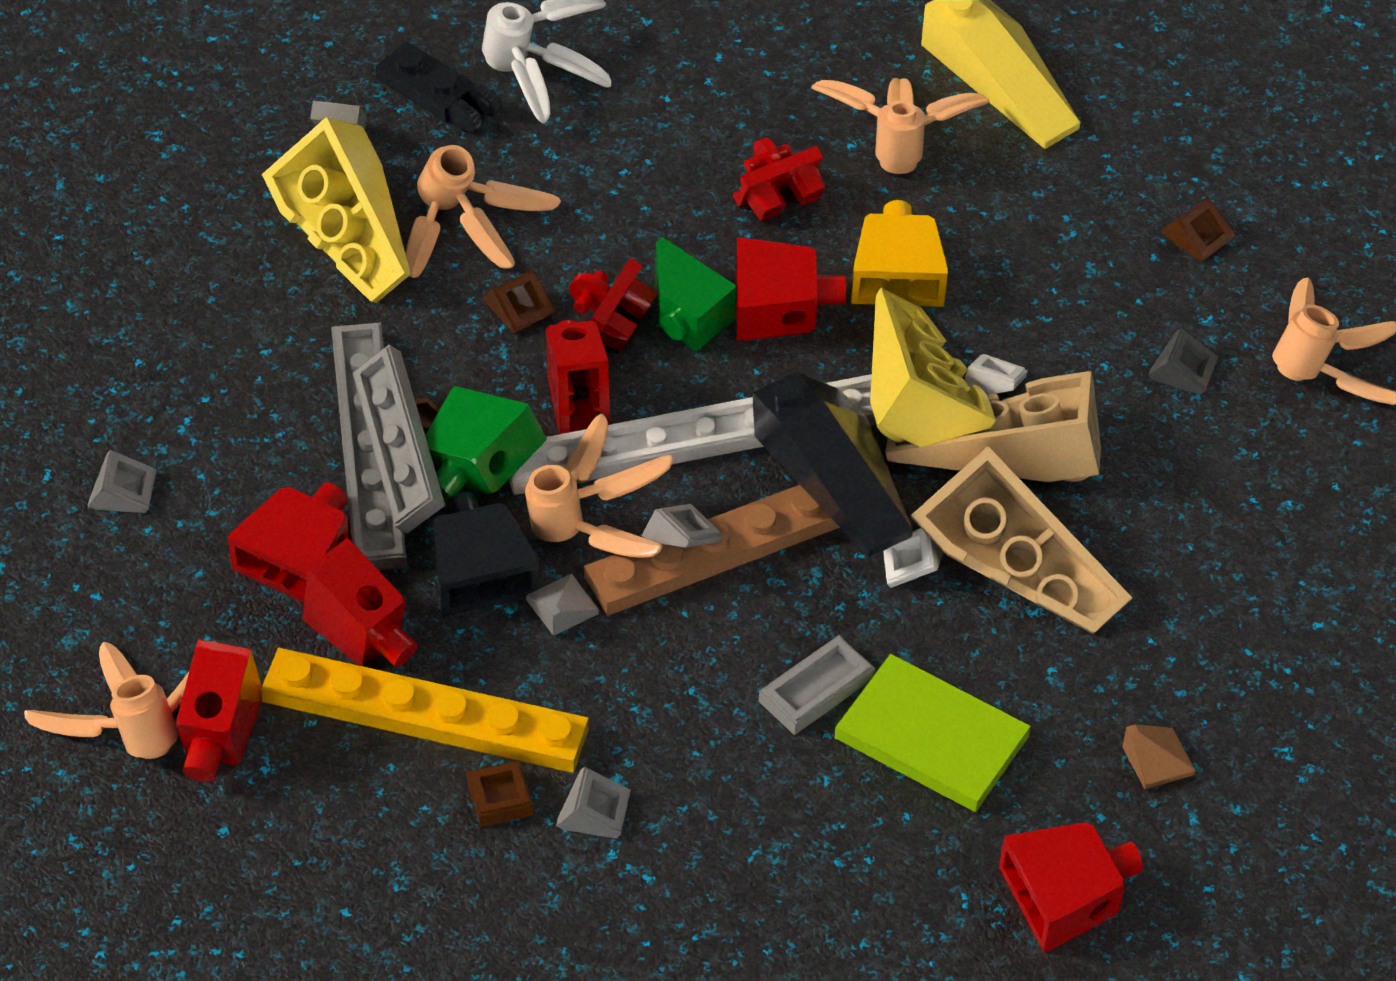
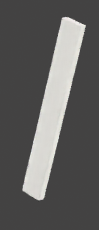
M872 374L825 383L840 389L868 418L870 425H876L870 403ZM753 397L608 425L607 438L602 454L588 481L616 474L665 455H672V464L764 447L754 437ZM587 429L546 437L547 439L543 445L510 477L509 482L513 495L525 493L529 477L537 468L545 465H559L565 468Z

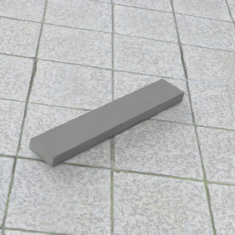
M381 322L331 327L352 542L379 571L407 568L404 532L395 528L352 374L384 349Z

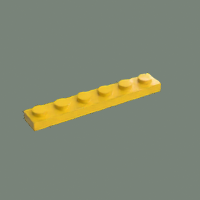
M279 647L261 687L262 702L513 760H520L570 773L575 771L589 730L588 717Z

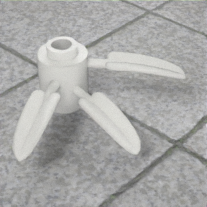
M546 0L541 3L542 11L531 14L525 7L510 2L499 3L489 10L482 43V52L486 62L498 71H514L524 96L539 122L545 124L551 114L550 101L538 63L534 58H527L528 52L542 56L545 62L579 75L603 87H611V79L609 74L599 65L567 47L550 43L546 49L530 43L533 24L545 19L557 21L604 8L606 6L604 0Z

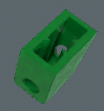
M454 386L449 392L425 435L445 504H447V501L452 496L458 494L462 488L488 495L497 492L547 439L529 404Z

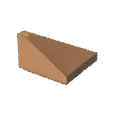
M1136 724L1126 727L1122 748L1144 789L1195 774V769L1173 728Z

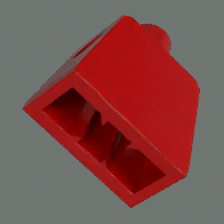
M737 238L736 340L744 341L811 333L815 330L817 305H845L846 276L817 275L816 251L813 248L749 238Z
M564 320L556 325H550L546 328L548 381L559 434L585 430L595 417L600 414L606 417L608 425H610L608 358L597 323L591 320L581 322ZM573 385L584 386L589 392L587 397L578 401L573 400L572 395H575Z
M323 483L312 497L291 487L279 489L228 535L232 569L304 603L308 568L343 540L349 539L348 518L341 511L348 502L346 494L332 483Z
M346 538L308 568L302 620L357 665H367L381 653L397 668L405 664L418 648V643L402 629L406 605L403 596L351 540Z
M200 639L197 641L176 724L185 753L187 754L182 771L191 779L201 782H212L215 779L219 763L237 765L242 760L262 703V685L251 649Z
M1084 822L1005 836L999 869L1043 952H1047L1114 917L1121 907L1125 889L1123 879L1141 874L1143 863L1140 853L1133 842L1130 841L1106 849L1095 827Z

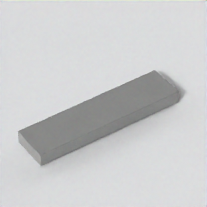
M388 345L352 374L395 528L408 534L444 507L445 503L401 351Z

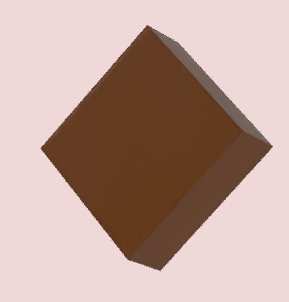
M520 760L466 772L468 789L480 827L534 815L533 802Z

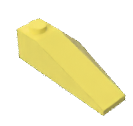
M932 0L925 4L921 45L977 93L988 98L990 104L1041 147L1046 149L1080 128L1079 119L1024 29L991 0Z
M326 117L262 174L280 213L289 222L296 223L309 236L307 239L317 249L324 250L336 262V268L371 302L378 303L411 275L383 166L363 126Z
M880 288L876 294L870 397L871 407L879 431L895 442L906 440L916 446L924 447L990 429L995 423L996 418L988 396L980 386L973 384L969 387L962 377L968 369L961 360L952 358L942 348L946 340L923 308Z

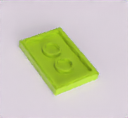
M890 654L837 724L834 738L976 812L1029 738L1031 726Z

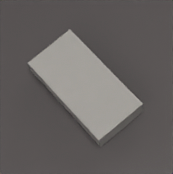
M838 635L759 690V702L792 734L796 735L869 683L874 676L875 667Z

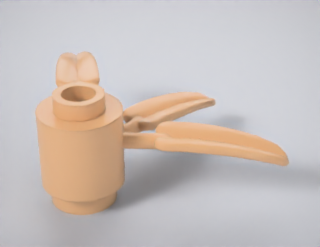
M893 78L888 88L887 105L882 108L874 105L875 96L844 82L821 80L811 87L813 90L835 98L855 109L866 110L877 116L875 154L880 161V166L887 172L894 174L909 173L917 167V163L923 156L925 125L936 120L943 121L989 103V99L980 93L958 94L929 104L926 108L928 114L925 115L919 107L914 105L912 86L909 80L905 78Z
M448 145L436 149L429 157L417 181L418 193L422 200L430 207L426 217L419 216L415 219L407 242L405 254L411 274L409 277H419L432 254L441 228L440 224L435 221L438 209L448 210L454 208L459 203L465 211L460 216V222L479 249L500 268L510 269L514 267L515 261L507 246L484 211L478 207L473 208L465 195L467 190L483 193L484 201L488 205L520 211L540 212L553 210L559 206L561 200L553 194L494 180L487 181L485 185L472 182L475 176V166L467 150L457 145Z
M1307 277L1300 280L1292 294L1288 325L1272 354L1279 372L1291 380L1302 381L1304 379L1316 378L1321 371L1336 378V384L1340 389L1368 400L1396 405V391L1369 383L1325 363L1335 343L1339 342L1340 346L1345 350L1360 349L1378 344L1395 334L1396 322L1389 321L1337 330L1339 321L1336 316L1327 309L1315 305L1314 288L1310 278Z
M600 414L595 417L585 431L565 468L559 465H545L537 468L530 475L529 482L525 488V495L532 531L539 539L547 542L565 541L575 536L579 531L590 535L588 541L591 546L603 551L627 557H653L662 550L663 546L660 543L608 525L596 527L583 522L579 499L598 494L602 500H610L633 492L667 472L673 463V456L665 455L633 468L600 478L593 485L578 489L576 481L586 483L590 479L606 442L608 422L606 417Z
M103 642L100 646L99 658L105 679L112 692L113 699L110 708L114 718H108L104 715H78L37 710L24 711L25 719L30 725L60 735L97 737L101 734L102 728H118L125 748L130 755L144 759H155L166 754L178 739L179 732L172 713L181 705L189 672L171 695L166 698L163 688L156 684L152 677L137 675L124 655L114 645Z

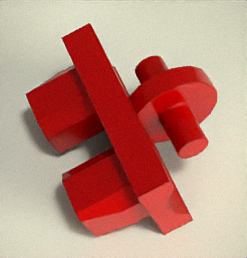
M769 138L759 139L754 142V157L744 160V167L748 173L743 174L740 178L741 188L732 195L739 208L749 204L761 222L774 218L784 211L787 204L780 193L782 190L791 188L799 205L804 206L821 198L825 190L822 177L818 171L823 156L817 146L792 155L791 149L787 144L776 148Z
M631 257L611 288L606 283L608 280L607 274L600 270H597L594 274H578L574 277L569 288L571 296L576 301L573 306L575 311L580 314H586L588 310L596 311L591 321L597 323L603 344L618 352L622 351L637 324L615 311L617 306L641 320L658 293L646 283L636 278L643 265Z

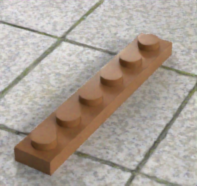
M797 485L707 519L723 535L720 542L687 548L661 544L663 548L659 554L647 558L614 554L585 565L584 579L606 616H609L840 527L801 485Z

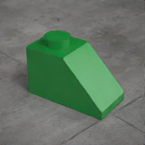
M661 237L656 241L655 280L656 291L658 292L659 327L673 340L681 341L697 352L735 320L737 286L665 238Z

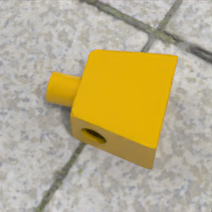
M903 200L888 202L883 208V214H869L865 216L854 262L851 304L875 305L876 294L880 288H883L917 306L944 307L948 268L935 219L929 215H912L911 205Z

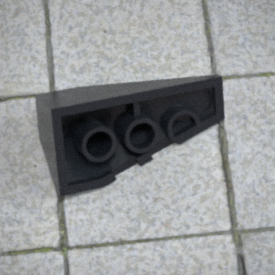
M794 372L752 392L754 437L868 558L912 537V527L869 420L840 389Z

